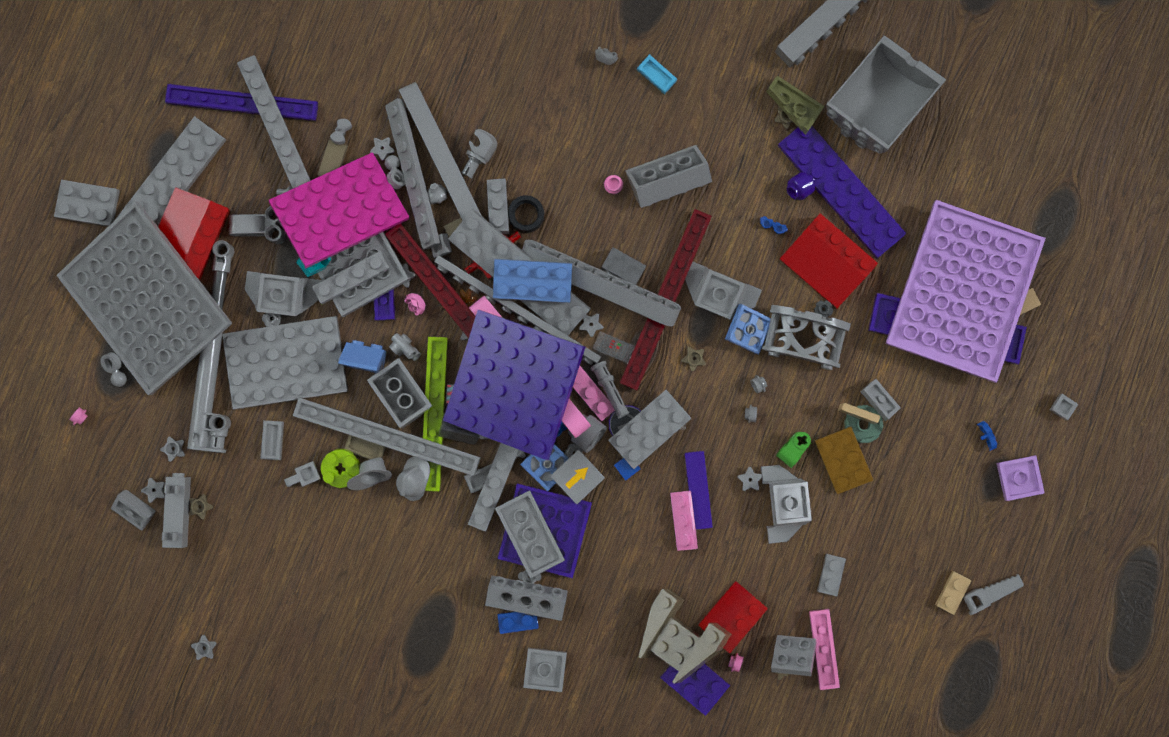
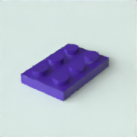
M706 664L681 683L674 684L672 682L679 671L671 665L660 676L664 682L705 716L730 687L724 679Z

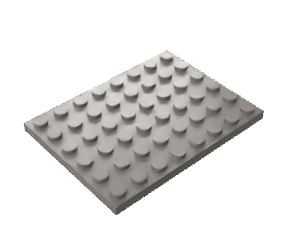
M134 202L56 275L147 395L154 394L232 324L139 202Z

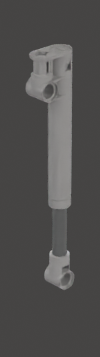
M219 240L213 245L214 259L212 271H214L211 296L222 309L227 273H230L231 258L234 256L235 251L231 244ZM223 246H227V252L221 255L220 249ZM223 332L200 352L187 449L226 453L224 442L228 429L231 426V420L226 415L212 413ZM219 418H222L224 421L221 428H218L216 425Z

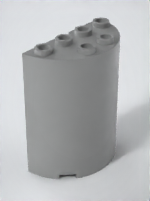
M883 36L826 104V114L841 129V134L847 138H852L858 147L862 149L866 147L881 154L892 146L946 79L921 61L914 60L910 53L886 36Z

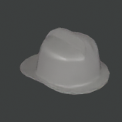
M415 456L407 460L403 472L398 475L396 480V486L401 496L408 500L416 501L424 495L430 475V465L427 460Z
M381 457L370 459L360 465L359 474L347 482V487L351 490H363L389 480L392 477V473L386 470L384 460Z

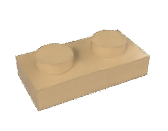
M952 571L935 605L954 615L971 580Z

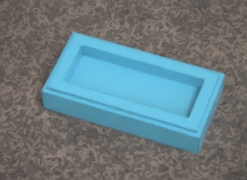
M650 54L637 67V71L664 95L677 81V78Z

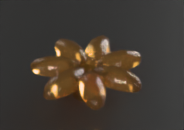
M460 289V298L469 308L474 304L473 301L477 300V297L471 296V289L466 293L463 289Z

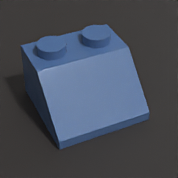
M352 340V343L346 342L338 364L375 373L384 368L387 351L382 350L383 346L371 344V347L363 346L364 342Z

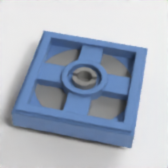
M738 304L725 340L754 354H759L768 333L771 318L743 304Z
M554 444L549 460L530 454L520 465L546 491H549L556 483L550 476L569 458Z

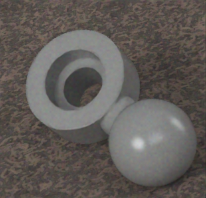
M390 155L385 159V166L390 170L386 176L387 181L394 189H400L405 185L403 172L398 169L400 161L398 157Z
M113 352L103 355L101 357V365L106 372L112 373L111 383L116 387L123 386L127 381V377L124 373L119 372L121 367L120 358Z

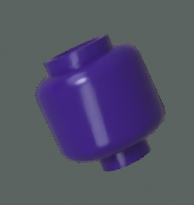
M804 172L798 173L789 179L787 183V193L792 199L801 201L815 191L813 176Z

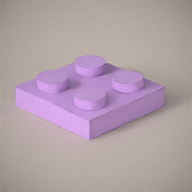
M1036 455L996 463L1005 501L1045 493Z

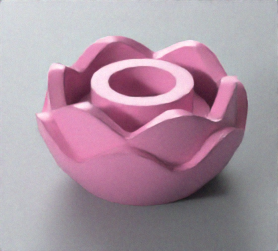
M415 293L406 295L405 303L408 304L409 310L415 312L416 316L422 315L426 305L421 296Z

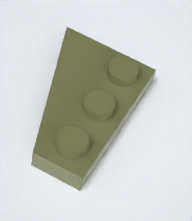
M776 76L766 91L805 135L824 108L822 104L779 76Z

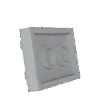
M61 180L54 217L108 227L114 222L120 190Z

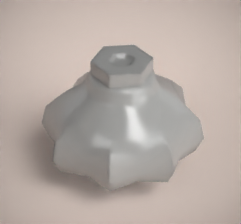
M434 183L430 185V188L426 189L431 204H441L442 201L447 199L448 190L442 185Z

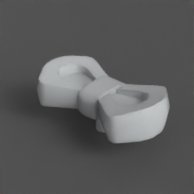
M337 120L335 132L330 135V139L334 144L341 145L345 143L344 134L352 128L349 120Z

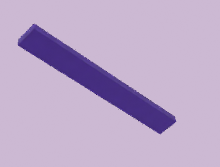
M167 84L166 104L260 115L250 93ZM274 96L283 118L316 121L319 104L317 101Z

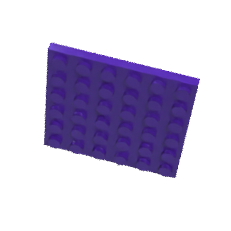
M478 310L443 421L539 458L549 460L586 347Z

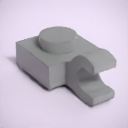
M314 461L296 468L297 474L284 479L287 487L299 482L304 487L320 480L321 477Z

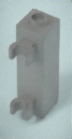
M173 473L172 477H166L162 532L163 548H184L188 546L191 477H185V473Z

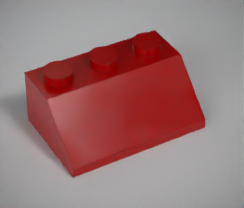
M735 581L698 626L705 631L709 623H717L730 632L732 635L723 648L728 653H731L768 608Z

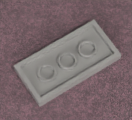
M665 390L608 441L627 463L635 469L685 425L691 417L672 395Z
M531 491L495 508L530 578L565 561Z

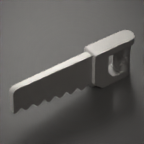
M1017 574L1015 577L1011 576L1010 579L1006 578L1005 581L1001 580L1000 583L996 582L995 585L985 586L984 589H974L964 594L963 599L970 610L969 614L973 615L989 607L991 603L1023 587L1024 584L1019 574ZM974 595L977 596L979 602L981 603V605L977 607L972 599V596Z

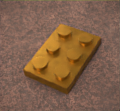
M851 426L815 440L837 494L874 481Z

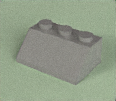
M400 358L367 380L399 428H405L432 407Z

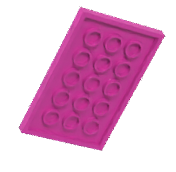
M373 152L269 200L271 208L305 269L409 220V215L393 187L387 181V177Z

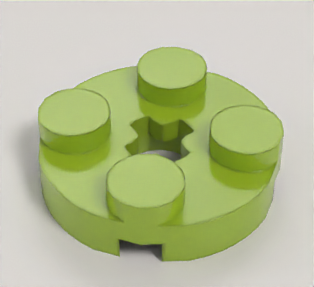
M342 448L333 450L325 456L321 463L323 480L333 487H347V482L359 474V460L350 450ZM339 463L346 469L342 473H339L336 469Z

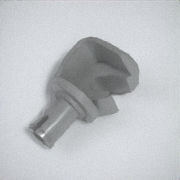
M477 129L474 133L480 141L478 147L469 141L471 151L467 150L466 152L469 160L461 172L470 179L473 178L479 164L486 165L497 149L498 143L496 138L482 129Z

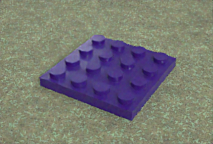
M517 483L513 499L531 491L565 561L545 571L573 578L592 502L581 500L576 504L568 496ZM505 529L498 559L523 565Z

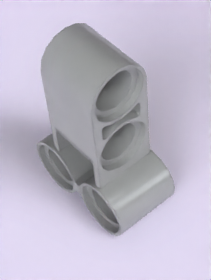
M271 206L266 209L265 214L229 215L230 236H265L269 241L277 245L282 244L286 240V233L280 228L281 224L278 218L276 220L272 219L274 211ZM279 230V236L273 239V232Z

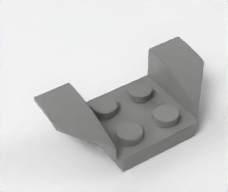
M692 262L685 278L696 306L728 319L734 317L738 304H743L751 309L754 308L762 291L747 283L745 284L708 269V267L696 262Z
M247 271L245 291L255 304L257 312L297 316L319 300L312 286L322 282V280Z
M780 465L761 467L762 484H769L773 526H767L769 544L787 542L802 525L812 521L808 482L798 479Z

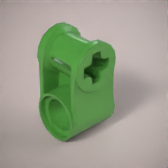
M805 432L795 433L782 446L776 456L792 468L811 444L810 436ZM804 436L805 438L803 439V441L805 442V444L798 445L797 443L799 442V440L797 439V437Z

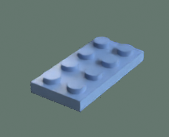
M494 259L493 298L571 302L572 263Z

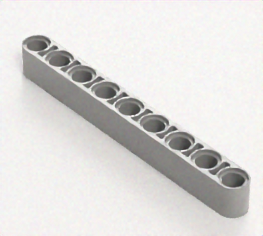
M414 82L399 89L462 220L465 219L472 209L481 215L417 83Z
M525 240L522 251L534 261L572 263L571 284L663 325L674 326L681 310L679 304L541 243Z

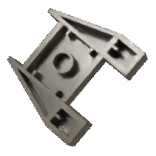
M662 589L651 606L638 657L648 658L651 652L655 653L679 671L672 681L676 684L683 682L718 654L732 634L717 623H709L702 636L674 617L684 599L670 589Z

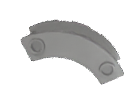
M771 305L770 312L772 316L765 346L762 347V350L768 351V355L773 357L785 355L821 364V368L832 370L833 367L840 368L841 364H838L845 332L849 331L850 323L833 317H822V314L810 311L802 312L795 310V308ZM781 316V324L783 329L777 330L779 319ZM794 320H798L800 327L791 329L790 326H795ZM808 322H812L813 332L821 341L812 347L804 349L797 342L793 333L803 330ZM819 326H823L825 328V331L822 332L823 334H826L825 337L819 333ZM776 333L785 334V336L777 340L784 342L783 347L773 346ZM826 344H829V345L832 346L831 352H830L829 348H828L827 346H825ZM792 346L797 352L789 351L787 349H789V347ZM817 351L818 357L811 356L809 354H812ZM824 351L830 353L829 359L823 356Z

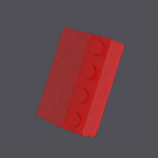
M175 187L158 228L200 280L213 252V245L220 236L230 210L213 201Z
M821 213L779 259L836 309L878 264Z

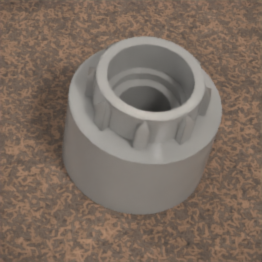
M582 414L591 427L577 438L569 430L568 433L572 437L571 441L588 453L600 441L607 427L592 415L587 417Z

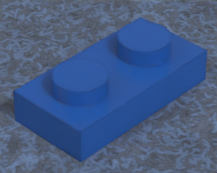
M515 611L497 614L500 634L539 629L538 619L535 615Z

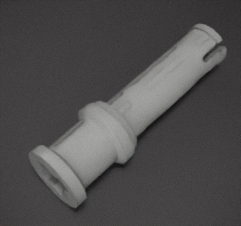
M602 361L590 369L594 371L599 381L598 385L605 390L619 419L629 414V411L615 387L614 377L610 375L606 367V361Z

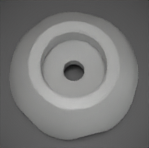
M598 47L595 50L596 59L604 64L612 65L618 59L617 53L610 52L607 48L601 49V47Z

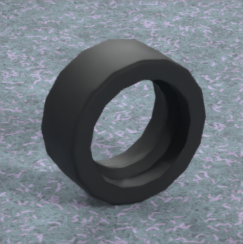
M523 195L512 201L509 206L508 217L511 225L521 233H530L541 227L544 221V209L538 199L533 196ZM528 203L537 209V219L530 225H522L516 220L515 211L521 204Z

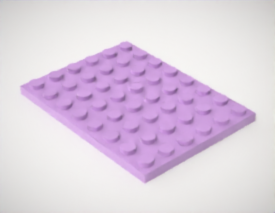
M935 200L885 344L996 383L1046 238Z

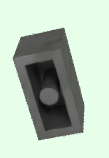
M613 247L601 270L636 285L646 265Z

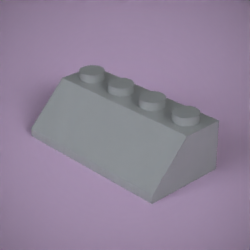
M697 145L626 170L635 198L641 208L712 182L708 162Z

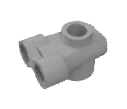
M396 333L391 338L393 342L389 348L398 356L404 354L413 361L420 357L421 353L410 344L412 340L407 335Z

